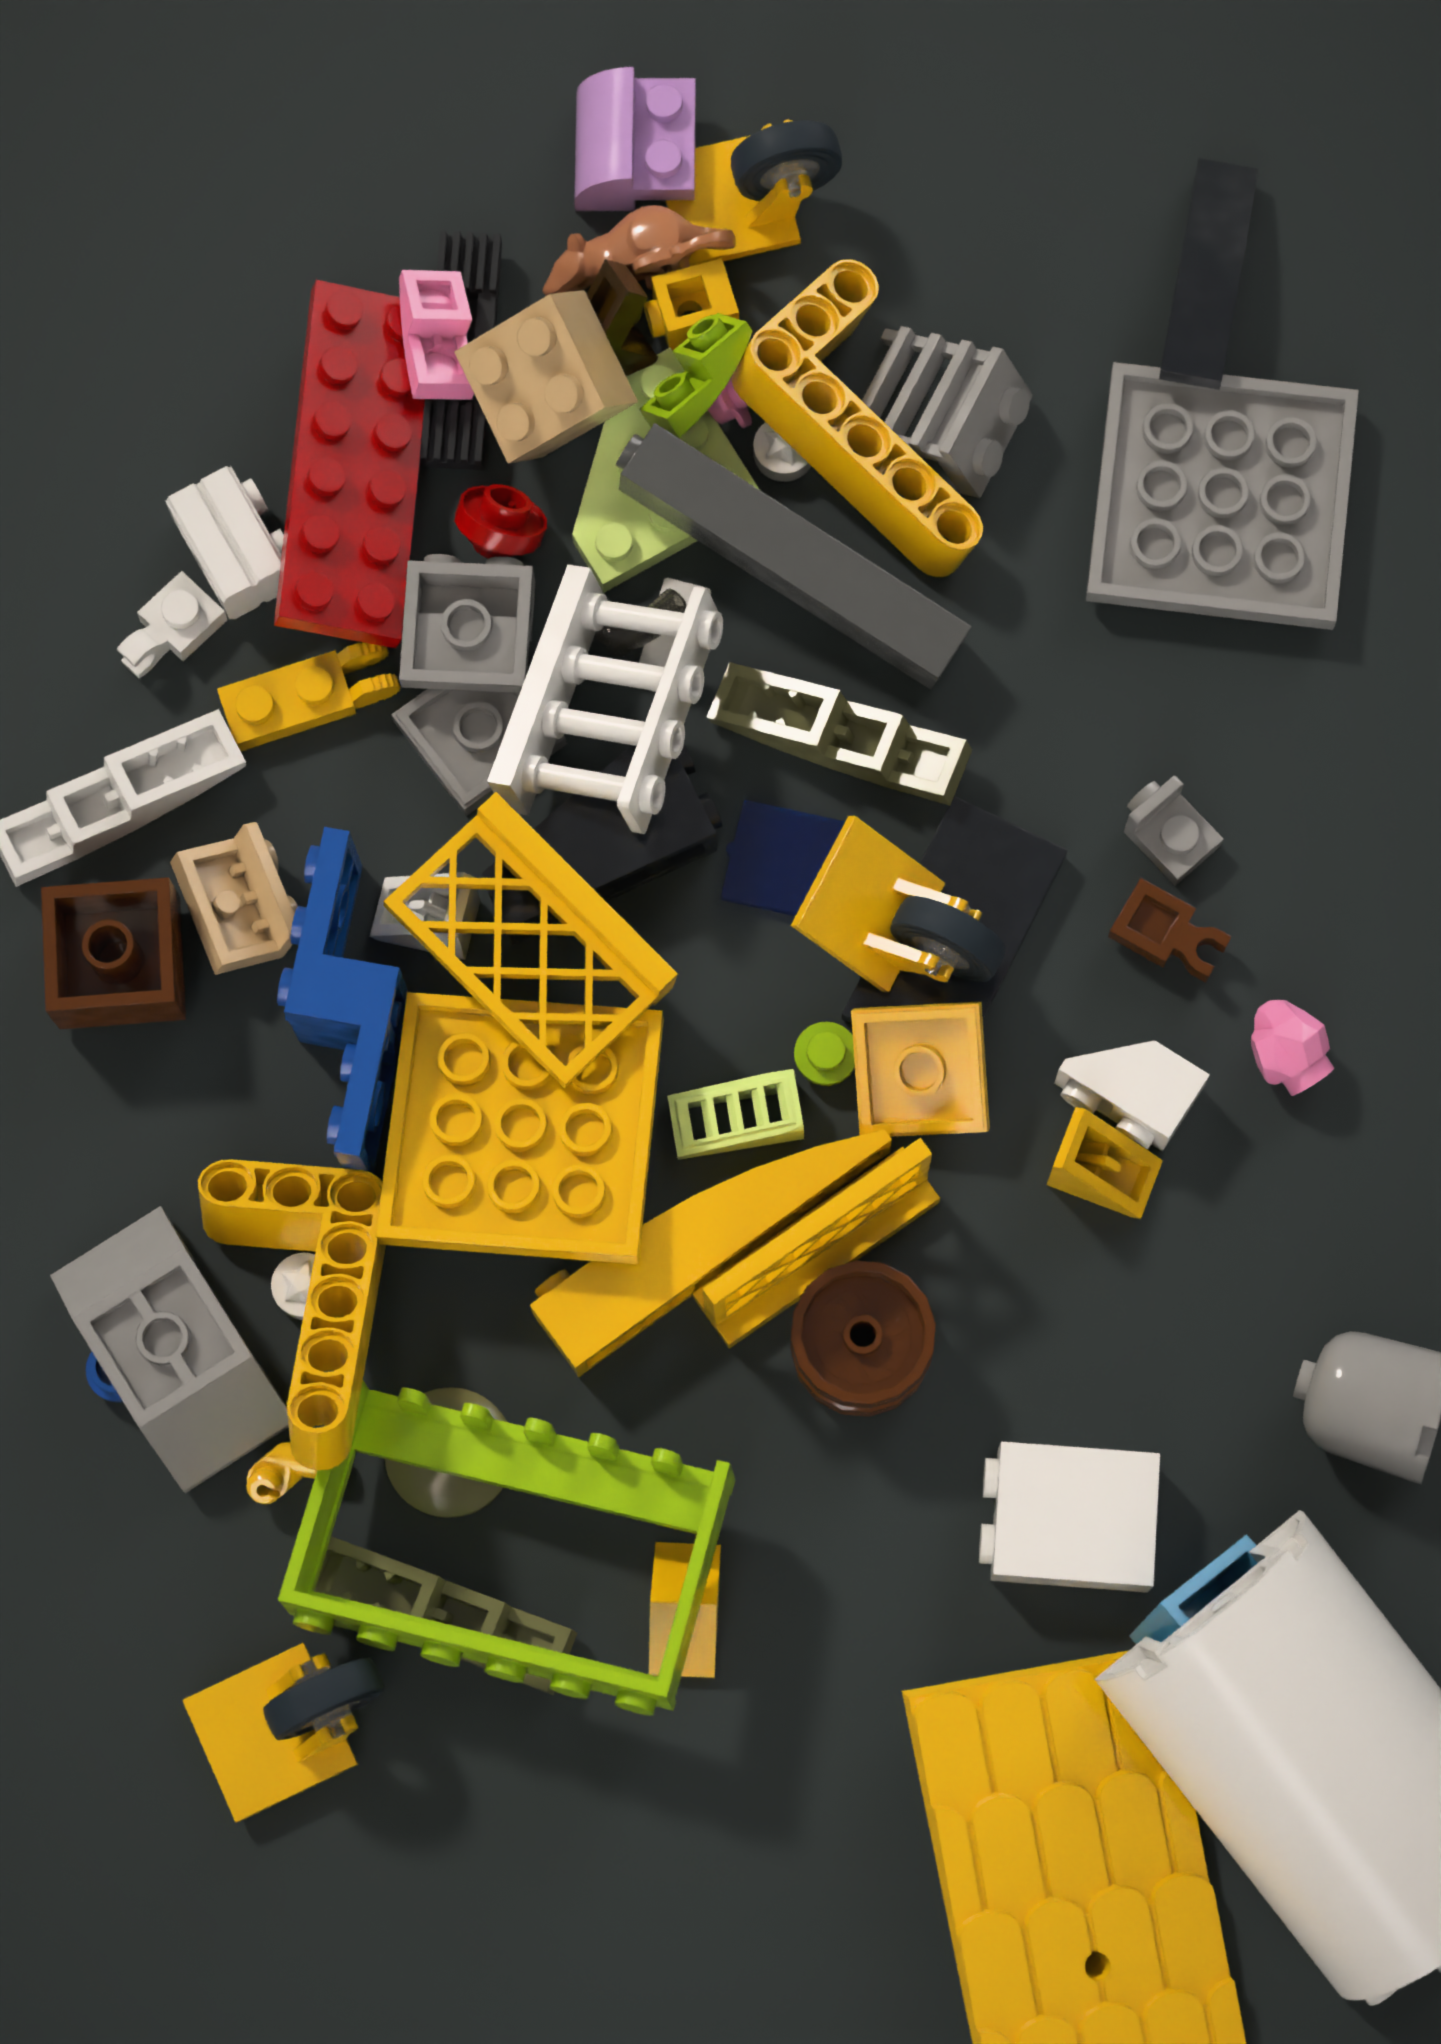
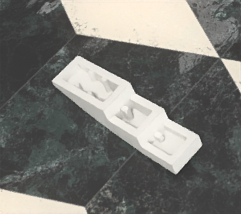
M219 709L104 757V767L47 790L46 801L1 819L0 856L15 886L22 885L73 862L141 828L246 767V761Z

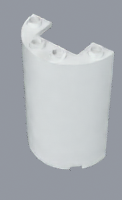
M1299 1510L1249 1551L1258 1564L1162 1643L1145 1637L1096 1677L1095 1681L1338 1994L1347 2000H1366L1372 2006L1381 2003L1397 1989L1414 1982L1436 1968L1441 1973V1689L1303 1511Z

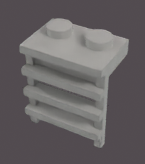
M901 326L899 331L885 328L880 339L890 348L862 402L880 418L914 352L920 353L884 423L920 457L937 461L959 493L981 498L990 478L998 472L1002 463L1003 453L1017 426L1026 418L1033 394L1002 348L992 346L990 351L976 349L971 341L961 340L958 345L946 342L940 334L931 333L929 338L915 335L911 328ZM945 359L951 360L911 438L906 437L905 434Z

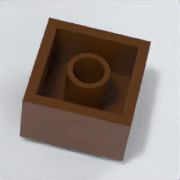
M169 877L41 887L45 1009L59 1030L186 1020L181 898Z

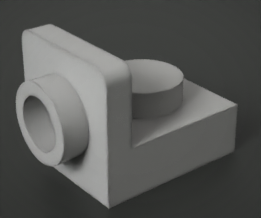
M1176 775L1171 777L1161 787L1155 781L1150 782L1132 798L1127 805L1131 813L1128 816L1124 833L1174 886L1221 847L1224 840L1181 795L1184 784Z

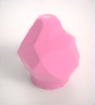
M1270 1000L1257 1009L1254 1017L1251 1047L1256 1064L1267 1083L1277 1085L1282 1082L1290 1095L1294 1096L1313 1086L1334 1070V1066L1326 1056L1330 1046L1323 1023L1286 1000Z

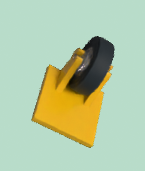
M787 119L784 123L774 126L769 123L751 136L695 148V200H665L666 207L693 225L732 230L736 238V246L727 250H696L689 259L690 266L722 258L723 261H728L801 244L795 215L801 201L810 196L814 190L831 181L838 174L842 166V154L833 129L829 125L818 121H792Z
M848 816L790 925L882 992L890 991L900 970L926 975L940 982H948L951 974L972 981L986 982L997 972L1006 951L1003 941L991 929L979 921L982 916L981 911L971 910L968 906V901L941 893L945 882L856 816Z
M301 1643L182 1701L235 1822L238 1823L359 1765L347 1739L350 1733L359 1728L352 1712L377 1698L385 1689L378 1669L371 1658L357 1659L332 1668L326 1653L311 1659L305 1643Z

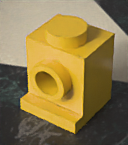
M722 258L651 277L653 300L647 301L644 304L647 322L652 337L665 336L667 346L672 351L688 338V330L704 317L719 313L739 319V311ZM685 311H696L695 313L680 316Z

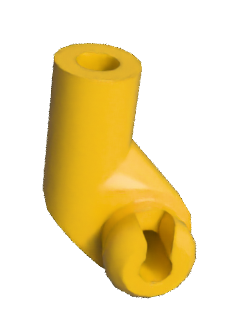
M282 1442L251 1467L246 1478L247 1493L256 1503L271 1504L276 1502L278 1498L283 1496L303 1477L315 1479L317 1471L305 1468L299 1464L292 1455L291 1443Z

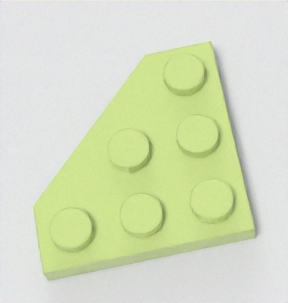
M671 348L657 354L658 359L652 365L627 376V380L638 403L604 422L573 529V543L588 568H591L604 593L698 541L619 490L620 474L623 470L617 467L616 463L622 451L635 434L645 438L651 429L639 409L654 397L653 392L659 383L671 375L684 371ZM708 410L679 438L759 489L721 427Z

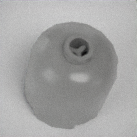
M1349 1331L1336 1335L1325 1344L1316 1363L1303 1360L1293 1397L1305 1401L1303 1424L1307 1436L1317 1447L1328 1453L1411 1482L1422 1484L1441 1421V1352L1363 1332Z

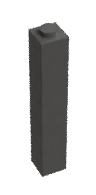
M656 423L653 424L645 438L635 434L622 451L616 463V466L623 470L620 474V491L931 691L972 627Z

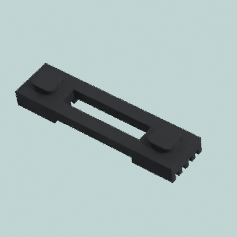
M440 230L437 271L461 272L467 298L478 299L474 339L494 328L496 324L502 254L501 234L494 233V237H488L487 233L474 236V232H467V236H462L460 231H454L453 235H448L447 231ZM475 394L472 400H469V403L466 402L465 406H460L459 402H452V405H446V399L425 400L420 448L422 467L483 470L487 419Z

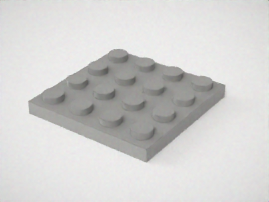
M1113 362L1086 601L1333 630L1337 621L1359 390L1223 375L1220 390L1160 380L1161 367Z

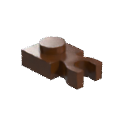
M1140 878L1110 929L1108 938L1162 968L1172 954L1183 962L1186 970L1192 976L1206 983L1215 966L1202 961L1198 957L1196 949L1201 945H1211L1216 950L1224 953L1232 936L1218 928L1196 927L1189 923L1196 911L1195 907Z

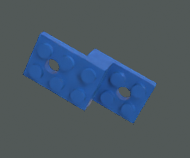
M324 827L320 846L311 845L307 854L304 882L312 885L307 907L298 906L294 914L291 928V944L298 945L293 969L285 967L282 971L278 987L277 1004L285 1007V1019L289 1021L299 1042L344 1050L340 1080L348 1082L343 1107L334 1105L332 1108L327 1129V1144L334 1145V1157H337L342 1168L364 1170L375 1174L398 1065L408 989L399 967L343 958L363 866L350 831Z

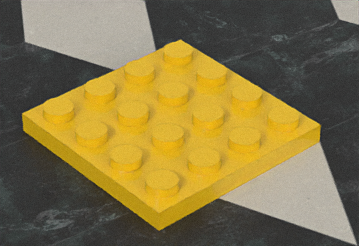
M407 992L375 1236L378 1238L379 1244L639 1264L664 1023L663 1011L647 1009L573 1081L563 1088L474 997ZM501 999V1002L511 1012L539 1013L538 1001ZM547 1002L546 1013L584 1014V1005ZM592 1005V1014L620 1015L626 1008ZM524 1024L538 1038L539 1024ZM546 1024V1047L565 1066L584 1049V1025ZM592 1025V1041L608 1025Z

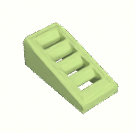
M794 1069L764 1073L667 1096L678 1160L804 1139V1125ZM777 1094L782 1121L770 1123L765 1096ZM752 1098L757 1126L744 1129L740 1100ZM726 1102L731 1132L719 1135L714 1104ZM701 1106L706 1138L694 1140L689 1108Z

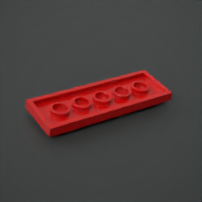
M316 280L311 289L274 626L397 648L402 640L408 560L410 561L426 399H413L403 344L400 297Z

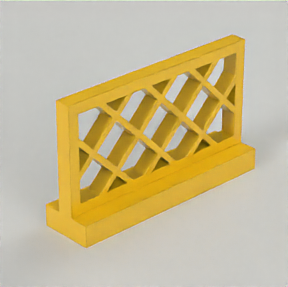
M497 792L477 809V815L383 902V906L563 1088L573 1081L652 1004L655 1006L673 989L678 975ZM475 838L495 856V878L456 877L457 855ZM449 863V877H434ZM502 864L517 879L502 878ZM421 888L449 889L448 921H421L405 903ZM456 889L495 890L494 923L456 922ZM502 890L530 891L540 901V924L502 923ZM548 910L562 924H547ZM434 933H448V947ZM455 933L494 934L493 967H466L455 956ZM501 934L540 935L539 968L501 967ZM547 935L575 936L585 947V969L547 968ZM593 956L607 970L593 969ZM478 978H493V993ZM501 979H539V1013L511 1012L501 1002ZM547 980H585L584 1014L546 1013ZM593 981H619L636 1000L620 1015L592 1014ZM524 1024H539L538 1038ZM546 1024L584 1025V1049L566 1066L546 1047ZM592 1025H608L592 1041Z
M921 1138L905 1149L901 1147L692 1292V1297L729 1349L798 1302L806 1287L827 1269L860 1259L939 1204L940 1197L927 1180L932 1153Z

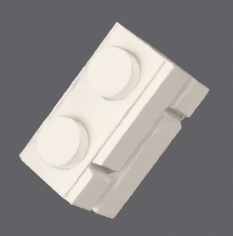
M225 466L202 478L200 483L191 484L168 496L165 502L172 519L229 620H235L259 607L260 603L269 602L277 597L284 534L280 529L269 534L260 518L262 514L268 512V508L251 478L240 483L232 467Z

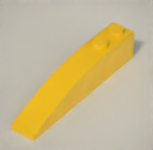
M883 1129L819 1145L752 1168L695 1194L643 1224L639 1264L590 1261L572 1275L566 1269H563L537 1287L535 1293L538 1299L530 1304L532 1313L573 1371L580 1377L691 1297L692 1292L799 1219L888 1155L891 1150L892 1139Z

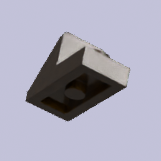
M605 259L587 292V296L627 377L652 365L658 359V356L640 330L634 327L641 318L643 306L648 296L626 265Z

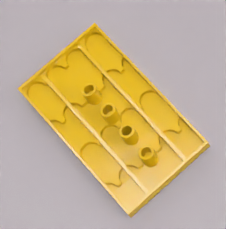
M1128 1651L902 1691L973 2044H1246L1235 1981L1230 1977L1215 1892L1209 1883L1196 1809L1095 1681L1096 1677Z

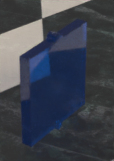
M744 800L735 840L728 843L726 847L730 861L721 900L796 916L845 821Z

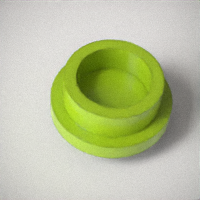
M818 1022L807 1027L799 1035L794 1048L795 1064L801 1075L808 1081L821 1086L835 1085L847 1079L855 1069L853 1035L845 1027L833 1022Z

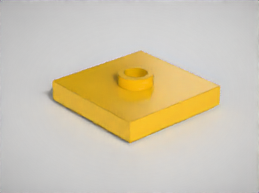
M981 1001L868 1007L851 1010L860 1135L883 1129L890 1137L989 1131L990 1122Z

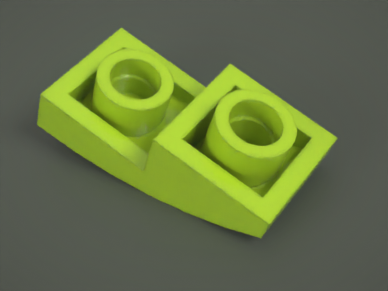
M717 313L716 315L702 318L688 330V338L672 351L684 371L671 375L659 383L653 392L654 397L639 409L650 427L656 423L680 438L703 416L729 382L746 350L752 334V329L747 321Z

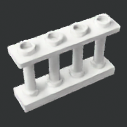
M567 565L487 781L493 792H497L518 814L528 816L536 794L542 793L544 789L617 801V807L631 832L645 834L652 814L656 815L662 808L665 798L664 780L671 760L678 758L682 751L685 740L684 723L691 704H696L701 697L704 686L703 669L710 649H716L722 637L723 617L718 612L708 589L694 586L684 613L611 602L607 600L591 568ZM604 626L675 637L665 667L588 655V651L595 632L600 631ZM584 680L656 691L646 721L569 709L568 706L576 685H580ZM564 734L634 745L636 749L627 775L623 777L549 764L548 761L556 739H561Z

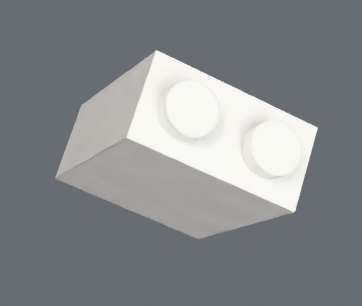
M1001 1442L997 1451V1459L985 1458L983 1476V1498H995L993 1524H981L979 1542V1563L991 1564L990 1581L1147 1593L1154 1586L1160 1453Z

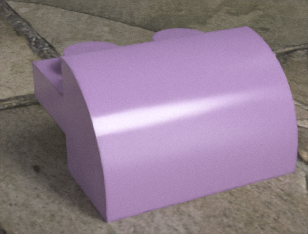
M623 67L596 73L579 85L576 103L575 211H635V200H695V78H635L634 67Z

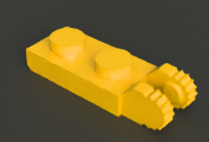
M364 642L347 646L338 654L334 650L217 688L231 734L240 751L357 714L356 709L377 703L380 700H386L397 694L401 687L395 674L389 673L367 678L357 682L349 689L344 677L345 674L385 660V657H388L389 654L387 647Z

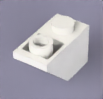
M1154 1040L1066 1058L1058 1070L1054 1084L1063 1089L1060 1094L1061 1097L1074 1108H1085L1092 1114L1097 1110L1118 1123L1115 1129L1145 1149L1153 1145L1163 1152L1203 1090L1209 1074Z

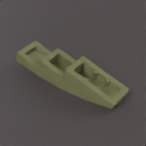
M731 662L728 664L707 714V719L711 723L769 747L859 779L949 806L952 803L972 753V748L966 739L911 726L901 714L847 701L840 690Z
M332 1536L315 1588L316 1592L565 1654H570L578 1634L570 1628L516 1609L500 1600L448 1582L432 1573ZM461 1658L462 1661L485 1669L486 1667L485 1663ZM529 1674L525 1675L522 1684L551 1695L555 1693V1691L549 1688L551 1680Z

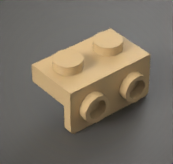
M257 822L244 824L233 839L176 852L170 864L215 975L285 956L293 945L291 944V928L298 906L291 896L286 895L277 873L278 858L276 851L270 841L264 840Z

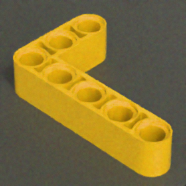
M852 259L840 260L829 267L756 332L731 377L733 388L751 409L918 569L930 576L946 577L957 570L982 537L983 525L981 518L962 496L821 362L854 332L878 296V281L869 267Z
M234 1159L220 1160L212 1163L202 1171L198 1179L203 1229L208 1237L215 1242L226 1245L315 1252L287 1402L291 1452L295 1460L308 1469L315 1471L329 1470L340 1465L348 1457L353 1440L386 1245H380L378 1238L375 1237L382 1181L373 1173L358 1169ZM325 1425L322 1428H313L314 1426Z

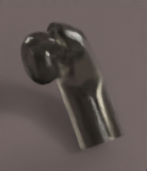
M666 589L646 607L684 613L687 604L678 592L673 589ZM604 626L600 631H595L596 639L607 646L605 652L621 657L661 636L659 634Z

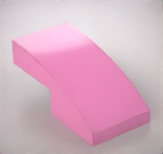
M402 270L399 277L401 325L413 399L472 400L474 392L454 351L468 344L466 334L472 322L461 272Z

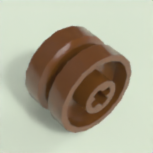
M855 1260L827 1269L806 1287L793 1311L791 1357L799 1381L817 1402L840 1414L870 1417L896 1409L917 1392L931 1364L936 1324L928 1299L908 1275L885 1263ZM858 1328L868 1329L872 1331V1344L867 1347H859L852 1342L850 1335L856 1337Z

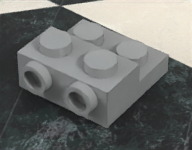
M446 554L428 555L424 557V561L408 560L399 676L401 687L520 693L528 673L529 643L532 641L536 583L533 566H523L520 560L510 557H492L486 560V564L461 563L459 558Z

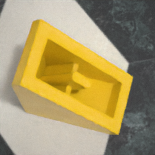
M1075 1107L1047 1185L1126 1216L1141 1219L1163 1160L1085 1108Z
M655 1542L650 1596V1675L659 1676L694 1544ZM716 1545L681 1677L715 1678L721 1545Z

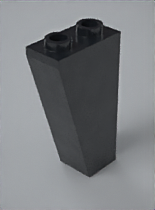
M684 744L678 758L672 759L664 780L665 798L662 808L656 815L652 814L645 834L631 832L617 807V801L578 794L572 795L537 825L534 830L607 902L717 851L715 830L723 825L710 795L706 792L698 796L688 775L695 773L696 770ZM631 745L600 773L626 777L636 746ZM495 862L482 872L483 878H495ZM502 864V878L517 879ZM486 890L494 906L495 890ZM502 890V923L540 924V901L530 891ZM548 910L547 924L561 923ZM507 934L512 945L533 936Z

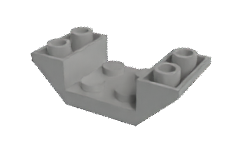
M161 1206L50 1275L78 1330L136 1424L184 1493L195 1488L289 1427L287 1406L264 1369L255 1360Z

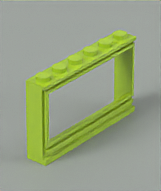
M363 1380L350 1452L340 1465L329 1470H320L316 1473L278 1601L290 1615L294 1616L292 1623L295 1626L311 1632L331 1635L333 1626L357 1631V1641L375 1648L394 1651L397 1642L421 1647V1657L442 1665L458 1667L461 1658L485 1663V1673L506 1681L523 1683L525 1675L529 1674L551 1680L549 1688L566 1696L588 1699L590 1690L616 1696L614 1705L638 1714L654 1715L656 1706L674 1710L675 1697L730 1495H732L736 1479L731 1464L728 1462L717 1460L713 1472L684 1465L679 1454L667 1449L655 1448L652 1457L621 1450L614 1438L604 1434L591 1433L589 1441L556 1434L552 1424L544 1420L527 1418L525 1426L494 1419L490 1411L481 1405L464 1403L462 1411L431 1404L424 1393L415 1389L401 1388L399 1396L370 1390ZM356 1453H363L697 1534L659 1676L316 1592V1584Z

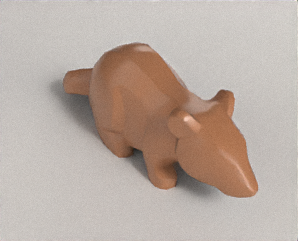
M656 205L641 207L628 214L609 233L598 236L590 241H585L581 234H571L568 237V249L554 263L551 274L543 287V293L547 296L551 293L587 289L592 285L605 259L626 265L637 281L645 280L647 288L652 290L651 277L690 267L689 259L696 250H727L735 248L736 238L732 230L693 225L666 207Z

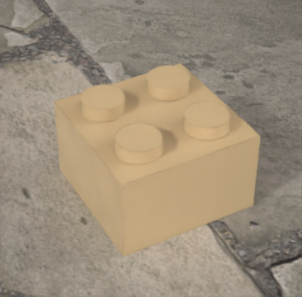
M585 290L551 293L454 351L508 464L543 458L638 403Z

